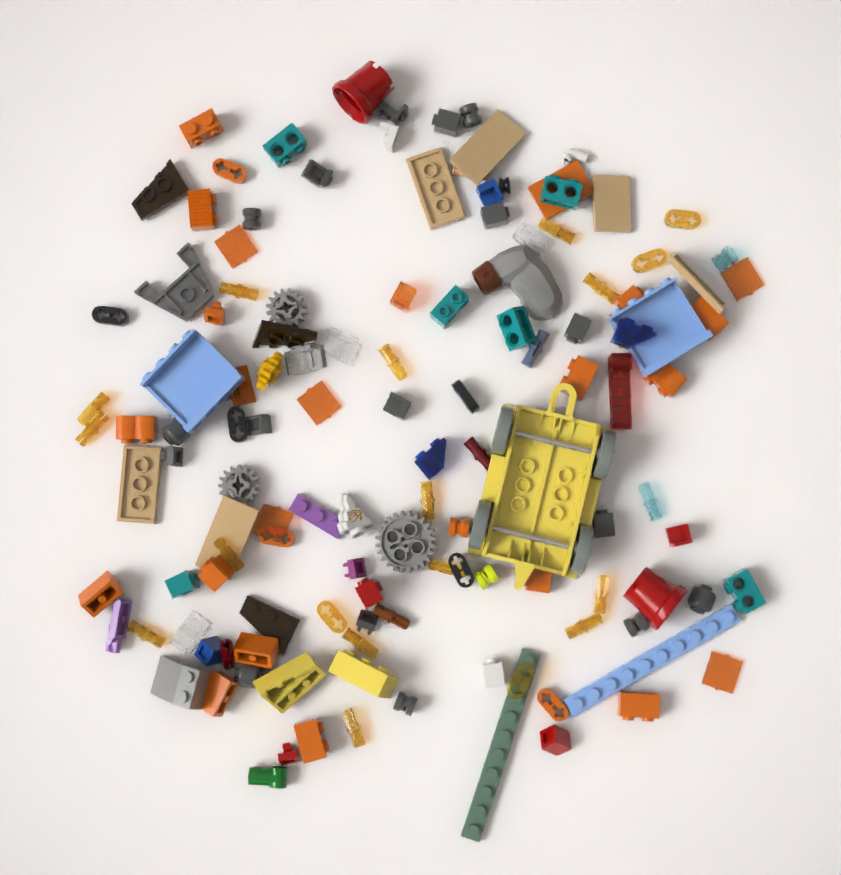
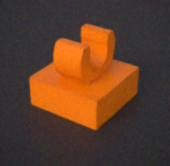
M214 301L212 308L205 307L204 319L206 323L224 326L225 311L221 308L222 303Z

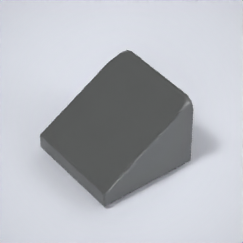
M269 414L247 417L249 436L272 433L271 417Z

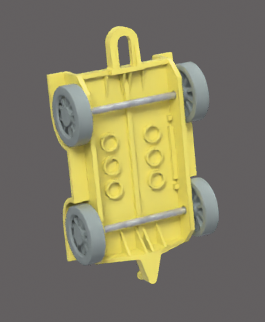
M560 383L554 387L547 411L522 405L514 407L503 404L493 437L491 460L481 500L478 501L468 542V553L514 563V588L516 590H521L524 587L533 569L576 579L577 574L582 575L584 573L592 547L594 528L590 526L595 512L602 482L601 479L604 480L606 478L612 461L616 433L609 429L601 428L600 424L575 419L572 416L577 394L574 387L567 383ZM562 390L569 393L565 415L554 413L558 394Z

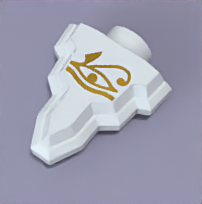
M347 493L339 494L338 506L340 513L338 514L339 523L337 524L339 533L341 535L350 534L353 539L366 534V529L373 526L371 519L365 516L362 509L356 507L353 499Z

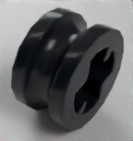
M506 177V179L499 178V188L502 195L505 192L510 194L509 177Z

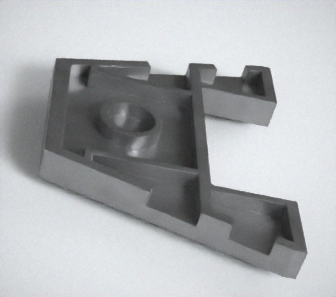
M189 242L176 253L189 268L168 288L159 294L146 280L134 291L139 297L186 322L215 297Z

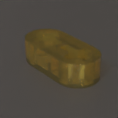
M671 209L664 216L665 225L676 229L694 230L701 222L700 215L694 211ZM674 214L675 218L681 220H675V222L672 223L671 219H668V217ZM692 216L696 222L690 225V221H684V219H689Z
M654 249L640 254L633 259L631 267L636 273H644L661 267L667 261V253L663 249ZM656 253L658 256L662 255L663 257L660 262L658 260L651 261L656 256ZM638 260L648 262L643 265V269L640 266H636Z
M330 601L319 603L317 613L333 632H343L347 627L345 617ZM323 604L325 606L329 605L331 607L329 609L330 613L332 614L331 617L327 613H321V606ZM333 617L338 621H343L342 629L339 627L334 628L335 622L332 620Z
M520 664L507 685V693L511 698H521L531 682L534 670L529 664ZM528 667L530 675H525L523 680H520L522 675L520 669ZM518 681L521 682L519 685L521 692L513 695V691L510 689L511 686L515 687Z

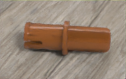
M380 603L376 604L372 614L386 620L388 624L392 623L404 630L410 625L409 619L396 613L395 609L391 610Z

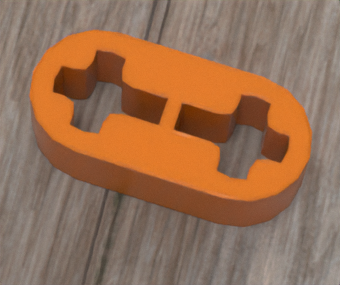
M218 158L212 164V169L218 177L235 184H242L247 180L246 170L236 163ZM222 164H224V167L228 169V171L222 169L219 172L217 166H221ZM241 171L243 176L236 179V176L231 172L238 173Z
M263 527L258 532V539L264 544L290 547L295 541L294 534L288 530ZM266 530H269L270 534L275 535V539L268 538L265 541L262 533H266ZM285 533H288L291 541H287L286 544H283V540L277 539L278 536H285Z
M541 689L537 694V700L555 721L565 720L568 715L566 706L550 689ZM542 693L551 694L549 696V699L552 701L551 704H549L546 700L543 702L541 701V699L543 698ZM556 705L558 709L563 708V716L557 715L555 717L554 714L556 712L552 707Z

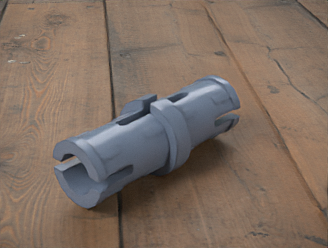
M542 329L538 330L536 335L537 341L528 346L529 350L521 362L523 365L529 368L533 367L538 355L543 351L542 348L550 336L549 333Z

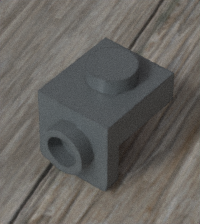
M382 101L378 106L379 115L385 121L390 120L396 125L400 121L403 122L409 114L408 105L406 104L399 111H396L385 101Z
M310 159L301 176L318 188H325L332 182L334 171L331 169L327 170Z

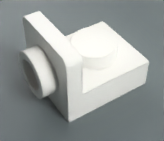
M381 121L380 130L388 132L385 133L382 144H385V151L393 153L399 135V126H396L391 121Z

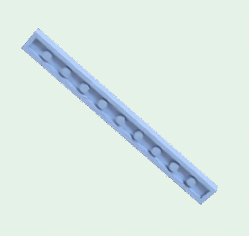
M729 604L567 696L563 701L572 717L739 623L741 620L733 606Z

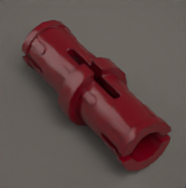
M472 436L463 445L466 446L473 454L474 459L478 460L488 472L491 457L487 454V450L483 449Z
M225 639V644L223 640L220 642L221 650L219 654L222 666L229 670L230 664L231 668L235 666L233 643L230 639Z

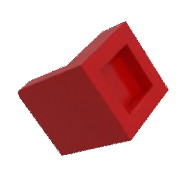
M688 524L665 529L670 547L693 543Z
M552 725L540 731L542 750L558 756L572 749L569 731L557 725Z

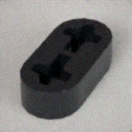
M97 306L92 311L93 320L99 324L125 326L129 322L128 313L121 308ZM101 310H103V313L109 316L102 317L100 320L97 313H101ZM120 313L124 316V319H121L120 322L116 318H112L113 315L119 316Z
M459 379L451 384L453 390L471 414L480 409L477 402Z
M234 406L227 412L229 435L234 442L242 443L248 437L246 416L242 408ZM235 410L241 413V416L238 417L239 423H236L235 418L231 417ZM236 426H239V430L244 432V435L240 437L241 439L234 436V433H237Z
M453 553L448 559L449 567L459 586L463 588L470 587L474 582L473 573L465 557L461 553ZM454 556L462 558L460 562L462 569L459 570L457 565H452L451 562L454 560ZM461 571H464L466 576L470 575L469 584L466 585L465 582H460V579H462Z

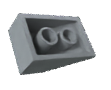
M160 655L150 694L189 710H201L211 671Z

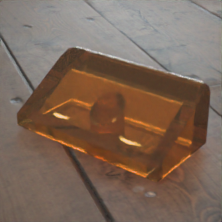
M247 365L235 367L246 379L231 394L233 406L238 407L256 402Z

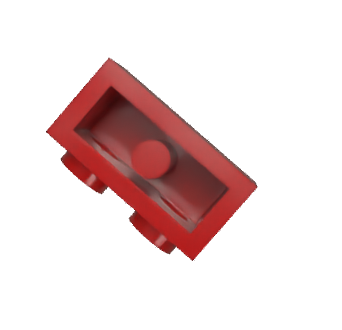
M366 577L357 582L358 587L355 590L366 609L384 599L381 593L384 589L379 580L375 581L373 578L369 580Z

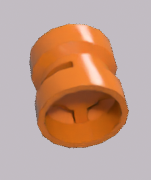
M450 517L448 536L458 534L461 537L468 538L470 519L464 518L458 521L456 517Z

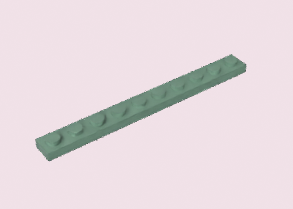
M525 649L521 650L461 832L462 837L480 842L538 666L540 654Z

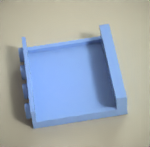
M668 277L660 282L661 286L657 289L651 287L643 293L645 296L638 299L635 297L627 302V307L623 309L618 307L611 312L612 316L608 319L644 378L713 336L710 329H705L676 283L677 277L673 279Z
M195 329L188 330L182 336L183 340L179 344H174L169 349V354L165 358L158 360L153 371L147 372L142 377L143 381L140 383L191 434L246 379Z

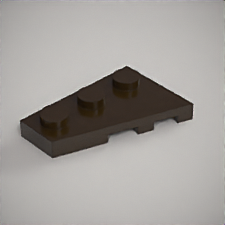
M171 159L166 163L162 171L156 174L155 179L148 187H145L131 203L142 221L188 194L187 190L189 189Z
M261 320L252 348H259V345H269V348H277V345H286L290 349H312L318 332Z
M247 595L239 612L263 636L278 638L279 651L282 655L285 654L300 619Z

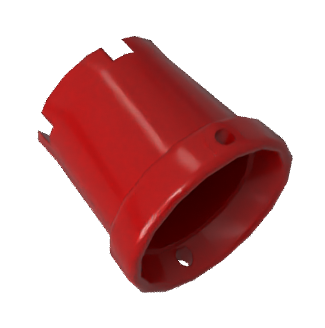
M368 61L348 78L338 81L332 87V93L339 106L348 116L360 124H366L373 116V111L394 90V87L390 88L393 82L388 73L381 66L377 69L373 67L374 61Z
M645 567L623 597L649 620L651 627L658 630L688 590L682 585H674L648 567Z

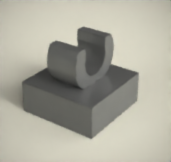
M167 446V452H160L159 460H165L167 466L182 467L183 448Z
M361 609L355 625L358 626L357 631L360 632L361 628L368 629L367 634L370 635L375 630L379 616Z

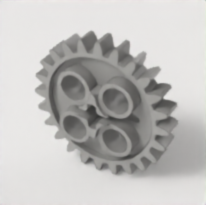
M404 510L400 511V516L395 512L393 513V519L387 516L388 523L381 522L384 528L377 529L381 535L375 537V539L380 540V543L376 544L375 547L381 548L377 554L384 555L381 561L387 559L386 566L389 567L393 564V571L400 567V573H403L406 568L408 573H411L412 567L416 571H419V565L423 568L426 567L425 561H432L429 555H435V552L431 549L438 546L433 543V540H436L437 537L432 536V533L436 530L429 529L432 523L425 524L426 517L424 516L419 519L418 512L412 516L411 510L408 511L407 515ZM409 524L414 525V534H410L407 531V526ZM392 531L397 533V541L391 540L390 533ZM419 534L422 535L421 538L411 541L408 544H404L395 549H391L392 545L402 542L405 539L412 538ZM416 542L422 544L423 549L421 552L415 550L414 545ZM399 549L405 552L404 559H400L397 556Z

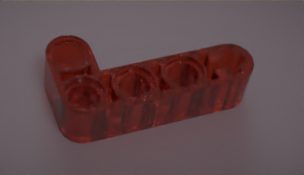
M611 353L608 357L611 430H629L632 427L631 353Z

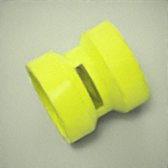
M489 564L481 572L477 571L473 574L483 590L488 588L490 583H495L499 580Z

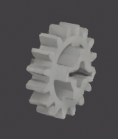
M281 288L280 294L274 291L275 297L268 298L271 304H266V307L270 309L266 314L272 315L269 320L284 325L293 326V324L300 326L298 321L305 320L302 314H307V310L303 309L307 306L306 302H302L304 300L303 295L298 297L299 292L296 290L292 293L291 288H288L287 292ZM288 297L295 299L297 302L289 301ZM280 299L281 301L278 304V306H275L277 301ZM285 305L289 306L288 313L284 311ZM295 312H298L297 316L293 319ZM276 316H283L286 321L280 320Z
M237 465V469L230 466V472L224 470L223 472L226 476L219 477L223 481L222 484H218V487L223 489L219 494L232 497L227 489L232 490L235 499L248 504L249 499L255 500L254 494L259 495L256 488L260 487V484L255 482L259 477H253L255 471L248 472L249 467L247 466L243 470L241 465ZM243 473L250 478L251 482H247L244 479ZM235 474V478L228 482V479ZM239 480L240 483L244 484L240 491H238V488H235V484H238ZM251 489L250 493L244 497V493Z

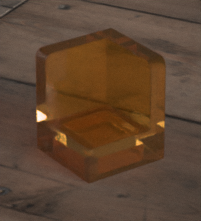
M400 281L390 300V304L407 313L417 293V289Z

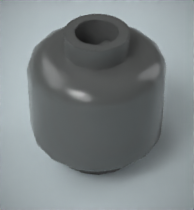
M175 417L162 428V437L171 446L181 445L191 435Z
M702 584L701 587H693L687 602L692 611L704 615L705 612L711 611L716 595L712 592L711 587Z
M241 663L240 667L235 669L234 679H238L240 687L255 689L256 687L252 681L263 676L264 669H261L260 666Z

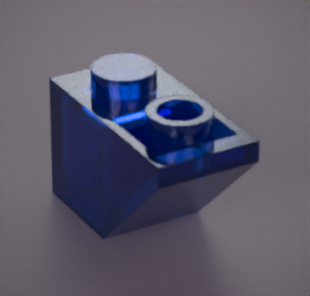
M624 317V319L620 318L618 320L610 343L630 349L653 339L657 332H654L650 326H639L635 324L633 319Z
M437 438L430 444L432 448L427 452L422 450L415 456L417 459L414 462L428 480H431L444 469L445 438L441 440Z

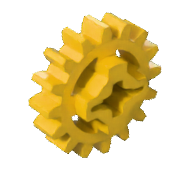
M276 351L271 358L267 357L263 361L256 374V377L259 379L255 387L265 391L269 385L273 386L277 382L284 369V366L281 365L284 361V355Z

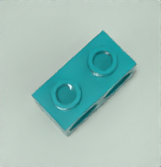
M291 123L262 146L267 155L279 168L290 163L294 155L303 153L308 144L300 131ZM291 138L299 139L296 144L289 143ZM278 149H282L284 151L283 154L280 156L274 155L275 151Z
M557 175L545 176L539 202L576 211L583 184H580L575 179H568V181L560 179L561 177ZM554 186L557 191L551 193L547 190V187ZM573 190L575 192V196H567L566 191Z
M455 284L430 312V317L444 329L469 302L470 297Z
M524 305L512 307L496 316L509 351L522 349L537 341Z
M743 568L723 579L725 582L723 585L728 595H732L735 600L733 605L738 612L741 611L742 614H747L766 604L748 569ZM737 578H740L742 581V586L739 589L734 586V581ZM747 595L752 599L749 606H746L743 601Z
M185 570L164 582L173 599L182 597L200 588L198 583L201 581L196 572L193 573L192 570Z

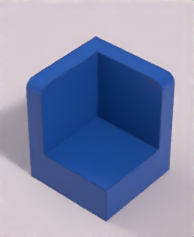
M494 178L478 185L476 188L483 206L496 204L504 200Z
M218 636L201 639L194 655L205 666L221 663L222 660L219 653L222 640Z

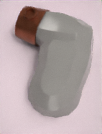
M525 244L500 252L471 272L477 286L484 295L509 285L513 293L519 298L522 306H525L528 316L533 320L546 321L552 319L562 308L563 294L549 267Z

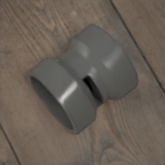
M469 103L459 109L461 116L464 118L463 124L465 128H472L482 123V118L477 112V103Z
M244 208L242 215L245 219L242 222V229L249 231L261 230V222L259 221L261 209Z
M641 612L636 613L631 619L623 620L632 638L637 636L638 632L650 629Z
M400 691L393 709L404 711L406 715L411 716L418 698L414 696L408 697L406 693Z

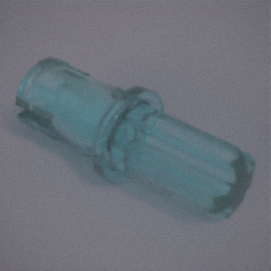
M648 482L640 484L638 488L644 501L643 505L646 506L651 518L650 520L654 521L661 518L662 515L656 502L658 499L654 497L650 484Z

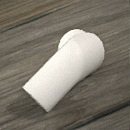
M572 148L564 152L560 159L565 165L575 160L585 163L589 154Z

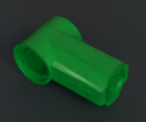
M249 767L248 784L266 785L276 789L287 788L288 767Z

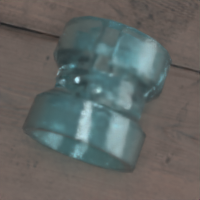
M729 246L724 247L720 254H715L711 258L713 264L720 272H725L730 264H735L739 260L736 253Z

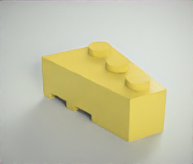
M349 649L345 651L338 650L328 670L372 695L390 699L399 680V677L389 673L388 669L382 666L376 667L372 665V661L364 657L362 659L356 657V653Z
M305 652L252 681L259 694L283 714L325 677L326 674L318 662Z

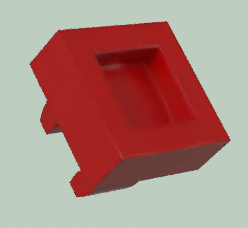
M290 742L282 744L284 753L278 754V761L281 765L301 762L299 752L293 750Z

